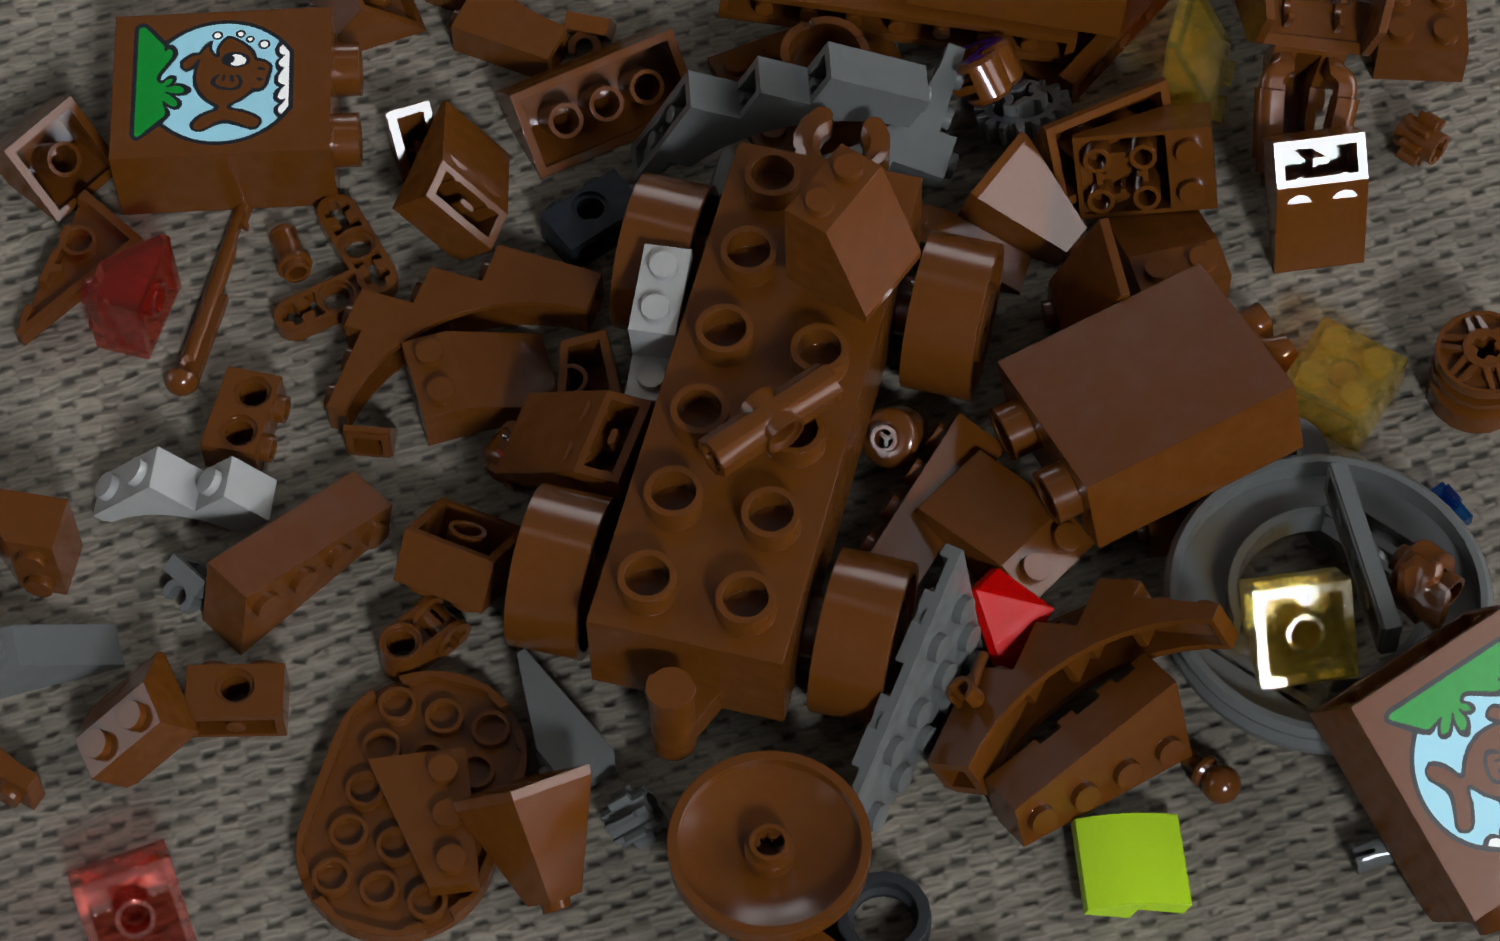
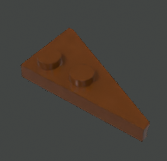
M83 190L79 194L76 213L70 225H64L59 235V245L52 250L38 279L40 287L32 304H26L20 316V325L16 329V338L24 346L146 249L143 238L87 190Z

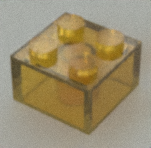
M1324 317L1286 373L1295 385L1299 417L1311 422L1321 431L1324 437L1358 453L1402 387L1408 358Z

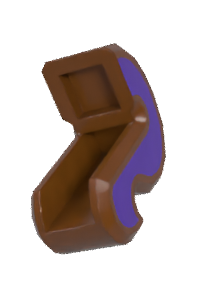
M996 35L962 46L966 50L956 73L957 75L966 74L960 91L953 90V93L959 98L976 93L968 102L978 107L991 104L1008 95L1013 85L1021 80L1024 71L1011 38L1005 35Z

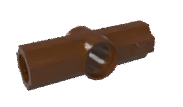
M815 363L775 390L769 386L756 390L743 402L736 416L698 440L699 450L708 467L717 476L721 475L725 478L767 449L772 453H777L788 448L800 436L805 424L843 400V389L839 385L836 375L826 364L820 365Z

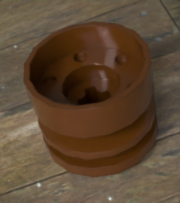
M1469 311L1453 317L1440 330L1425 384L1427 402L1435 415L1452 428L1467 433H1491L1500 429L1499 313L1493 311Z

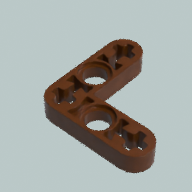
M345 194L329 195L322 199L317 207V217L321 231L346 271L278 303L274 309L273 317L277 333L284 339L289 341L303 340L341 323L346 307L349 304L354 305L361 289L394 297L398 292L399 279L396 267L356 202ZM338 210L339 213L345 214L348 226L345 231L342 232L337 218L331 217L330 212ZM356 242H364L370 246L368 253L359 257L348 255L346 249ZM373 265L378 277L381 280L385 279L386 284L384 286L378 287L376 283H371L368 267ZM333 294H344L349 298L348 303L338 309L329 308L324 304L325 300ZM316 302L320 314L318 317H316L314 309L311 310L310 304ZM295 313L298 317H302L303 322L295 325L293 321H288L287 316Z

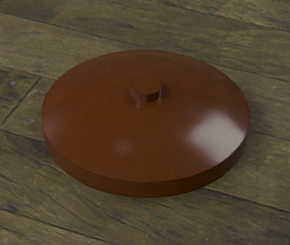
M773 750L748 752L730 757L708 768L681 795L671 815L668 827V865L672 881L679 896L693 914L706 925L728 937L741 941H798L823 931L838 921L858 899L865 886L871 865L872 835L870 823L865 808L855 791L840 775L829 767L809 757L791 752Z

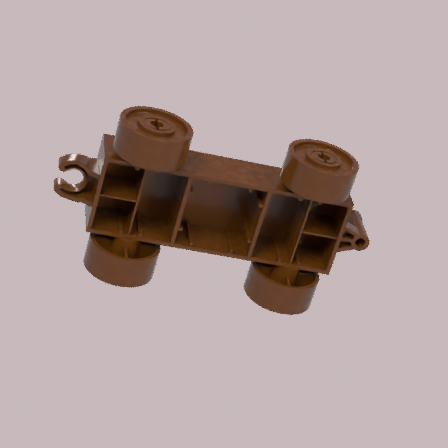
M817 107L801 119L794 131L793 152L739 141L720 202L716 186L649 172L641 175L634 187L625 212L615 254L610 291V317L612 325L615 328L628 330L645 244L692 249L693 261L686 309L622 510L617 498L542 483L535 491L528 505L512 557L504 606V636L506 643L510 646L583 661L589 654L593 680L645 691L650 709L652 745L655 752L661 758L668 761H679L690 756L696 748L698 736L722 708L784 722L802 657L811 659L807 689L808 711L864 724L870 723L880 694H885L888 691L892 692L903 666V663L895 659L909 625L913 620L919 580V565L917 562L843 547L835 562L826 594L822 595L821 590L894 335L903 337L899 369V383L901 387L972 401L979 385L992 336L1004 267L1005 249L1004 244L932 230L926 241L916 277L911 276L912 267L867 323L786 277L785 209L828 160L820 152L823 144L831 139L833 135V113L827 107ZM870 117L865 120L862 126L860 145L863 149L862 155L883 167L914 237L920 246L923 178L889 171L890 134L881 118ZM815 363L820 365L826 364L832 370L843 389V400L805 424L800 436L788 448L777 453H772L767 449L725 478L721 475L717 476L708 467L699 450L698 440L736 416L743 402L752 393L767 386L775 390Z

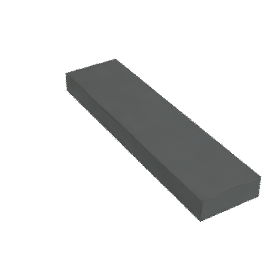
M1346 460L1330 463L1324 493L1377 652L1380 655L1397 652L1403 626L1348 462Z

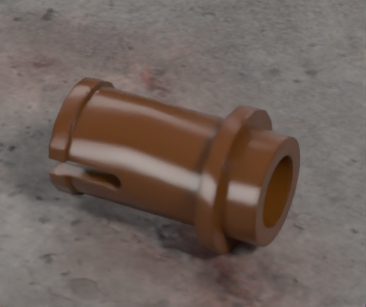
M288 223L274 227L270 231L268 238L273 245L278 259L276 269L279 276L291 283L305 280L311 273L313 261L310 254L304 252L296 227L294 225L291 227Z

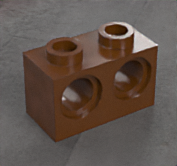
M231 366L227 367L200 442L205 466L211 467L231 456L259 471H262L265 462L272 463L278 443L277 436L274 435L278 423L285 424L287 422L291 409V397L285 394L282 376ZM254 402H262L255 406H249ZM240 441H248L242 445H234Z

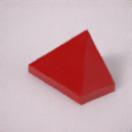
M993 568L976 582L971 589L973 598L976 601L975 608L978 622L993 667L1000 665L1013 670L1035 622L1047 623L1055 608L1001 569Z

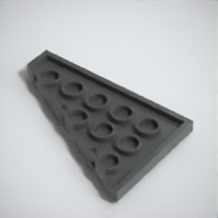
M947 543L939 554L943 557L945 567L936 588L924 590L916 615L909 625L895 660L903 663L894 688L892 692L888 691L885 694H880L872 719L866 727L851 763L859 767L852 789L865 808L871 833L872 831L876 833L883 827L888 816V806L897 793H904L909 787L913 777V768L921 755L926 756L933 750L938 738V729L945 718L949 717L954 706L946 696L948 684L956 677L967 676L977 652L984 651L981 627L978 623L975 608L976 601L972 594L964 550Z

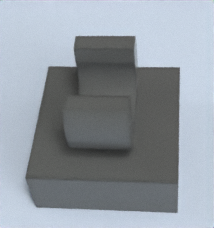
M173 553L163 567V570L173 579L164 586L162 595L165 598L174 599L182 590H185L186 599L181 604L179 610L182 613L191 614L201 608L205 598L207 566L197 558Z

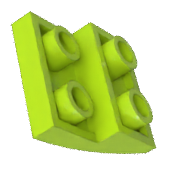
M1118 813L1074 819L1071 822L1084 915L1130 918L1138 910L1184 914L1192 906L1178 814Z

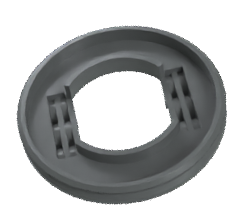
M1335 454L1286 456L1202 497L1184 518L1171 542L1166 557L1161 587V596L1173 600L1194 602L1210 600L1220 603L1239 633L1232 650L1204 649L1172 654L1177 667L1197 695L1218 715L1251 736L1290 750L1322 755L1333 754L1309 713L1435 631L1430 630L1423 622L1415 624L1411 634L1400 648L1397 649V652L1363 669L1349 672H1333L1329 689L1240 633L1243 615L1238 601L1237 584L1249 561L1267 545L1285 536L1305 532V536L1310 544L1343 564H1348L1324 493L1330 463L1346 460L1348 462L1389 587L1392 570L1388 568V563L1394 552L1403 544H1407L1410 547L1419 540L1427 539L1440 546L1455 558V573L1465 579L1460 595L1448 608L1444 624L1464 611L1494 606L1493 586L1485 557L1466 524L1448 504L1421 483L1399 471L1368 460Z

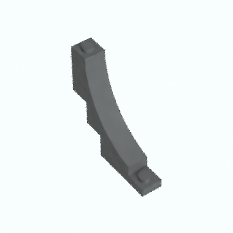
M828 41L808 67L757 56L738 82L688 70L631 146L633 183L636 184L645 172L660 174L661 171H665L668 168L670 162L691 167L708 155L745 138L775 129L798 125L804 116L820 106L827 107L832 111L833 121H865L870 117H878L885 124L909 128L921 112L927 110L931 102L932 89L928 85L926 65Z

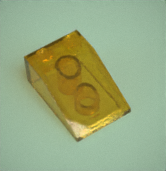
M1208 0L1178 1L1166 45L1163 77L1168 82L1172 105L1210 102L1213 125V121L1221 123L1223 121L1228 96L1220 94L1223 86L1231 88L1237 61L1229 60L1231 40Z

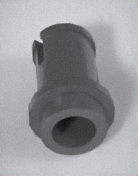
M1381 836L1356 843H1348L1349 855L1351 859L1355 858L1356 861L1353 865L1357 874L1395 862Z

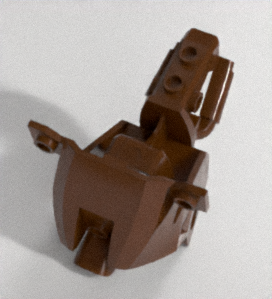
M1235 0L1247 41L1271 45L1264 54L1259 84L1254 89L1252 158H1256L1255 171L1260 172L1264 186L1265 176L1261 136L1314 130L1316 114H1320L1324 108L1325 89L1333 90V93L1330 96L1323 129L1354 126L1360 99H1356V78L1344 65L1347 54L1370 56L1387 34L1395 0Z

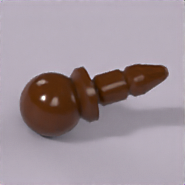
M1191 747L1192 756L1182 761V765L1193 773L1191 777L1192 783L1197 787H1202L1204 795L1214 803L1226 804L1233 801L1241 790V779L1237 771L1231 766L1220 764L1219 759L1215 756L1204 758L1196 750H1192Z

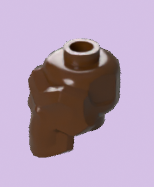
M1422 539L1410 547L1407 544H1403L1394 552L1388 563V568L1392 570L1389 583L1396 608L1406 614L1413 624L1423 622L1430 630H1436L1444 624L1448 608L1460 595L1465 579L1455 573V558L1434 542Z

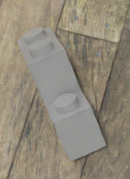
M645 244L628 326L633 354L625 394L651 400L655 406L686 309L693 254L692 249Z
M157 446L138 457H134L125 464L104 473L100 477L95 487L97 499L93 516L101 521L114 522L133 516L170 515L208 522L232 532L246 533L269 521L277 480L234 456L205 470H201Z

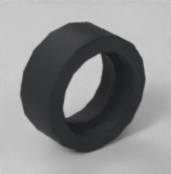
M879 871L868 874L865 886L858 899L835 922L837 941H864L854 931L853 919L855 912L863 902L870 898L885 896L904 903L912 914V931L907 939L903 941H929L932 915L929 900L917 883L902 874Z

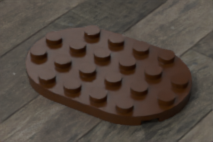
M432 670L400 675L399 681L389 684L376 692L373 689L369 690L352 705L339 723L298 828L296 862L301 883L309 901L327 922L341 932L363 941H422L455 926L477 906L486 893L497 866L476 840L481 891L430 896L407 848L406 841L389 811L384 795L369 769L367 761L369 758L467 747L472 795L527 776L528 751L523 728L509 709L507 701L486 684L472 677L448 671Z

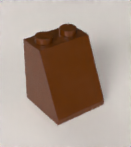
M842 143L785 209L786 277L867 323L921 257L919 245L883 167Z

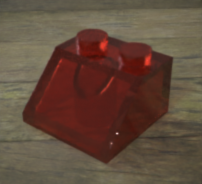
M160 234L101 260L93 278L88 277L82 289L81 301L86 306L89 317V329L93 330L98 348L150 359L182 286L169 236Z
M164 839L67 871L71 891L88 941H197Z

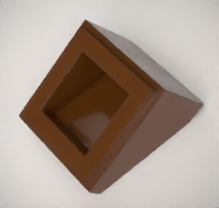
M344 424L343 435L349 455L383 458L394 456L398 429Z

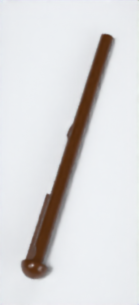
M240 204L234 208L177 368L169 369L165 372V386L174 395L186 396L192 394L200 385L203 371L229 302L228 295H223L236 258L238 237L241 229L248 232L250 228L248 221L253 210L250 205Z

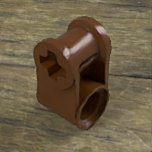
M433 595L423 597L411 610L381 632L379 649L382 671L386 677L393 681H399L400 675L425 671L441 657H446L467 640L471 632L470 624L465 619H457L444 607L443 599ZM398 651H410L407 655H394Z

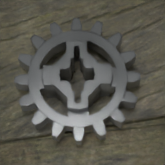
M1023 79L1020 84L1013 85L1011 92L1002 99L985 106H974L979 136L986 135L987 142L989 143L1001 139V146L1005 147L1011 144L1021 131L1028 135L1031 140H1034L1042 126L1073 114L1068 89L1061 90L1059 83L1046 86L1044 79L1039 81Z

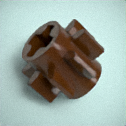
M1423 110L1420 111L1418 117L1411 113L1404 116L1392 136V142L1400 146L1395 157L1412 167L1416 164L1420 166L1423 162L1429 165L1435 164L1443 155L1449 143V136L1441 132L1446 121L1429 111L1426 113Z

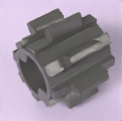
M629 784L610 795L612 801L603 808L604 811L601 812V817L604 820L607 833L610 834L617 846L622 845L624 849L634 844L637 850H640L659 840L657 833L666 827L665 823L668 822L662 802L652 789L642 786L635 790Z

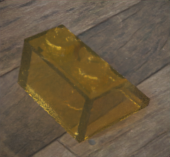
M1332 567L1239 580L1243 631L1257 683L1261 690L1359 677L1352 584L1348 576L1338 568Z

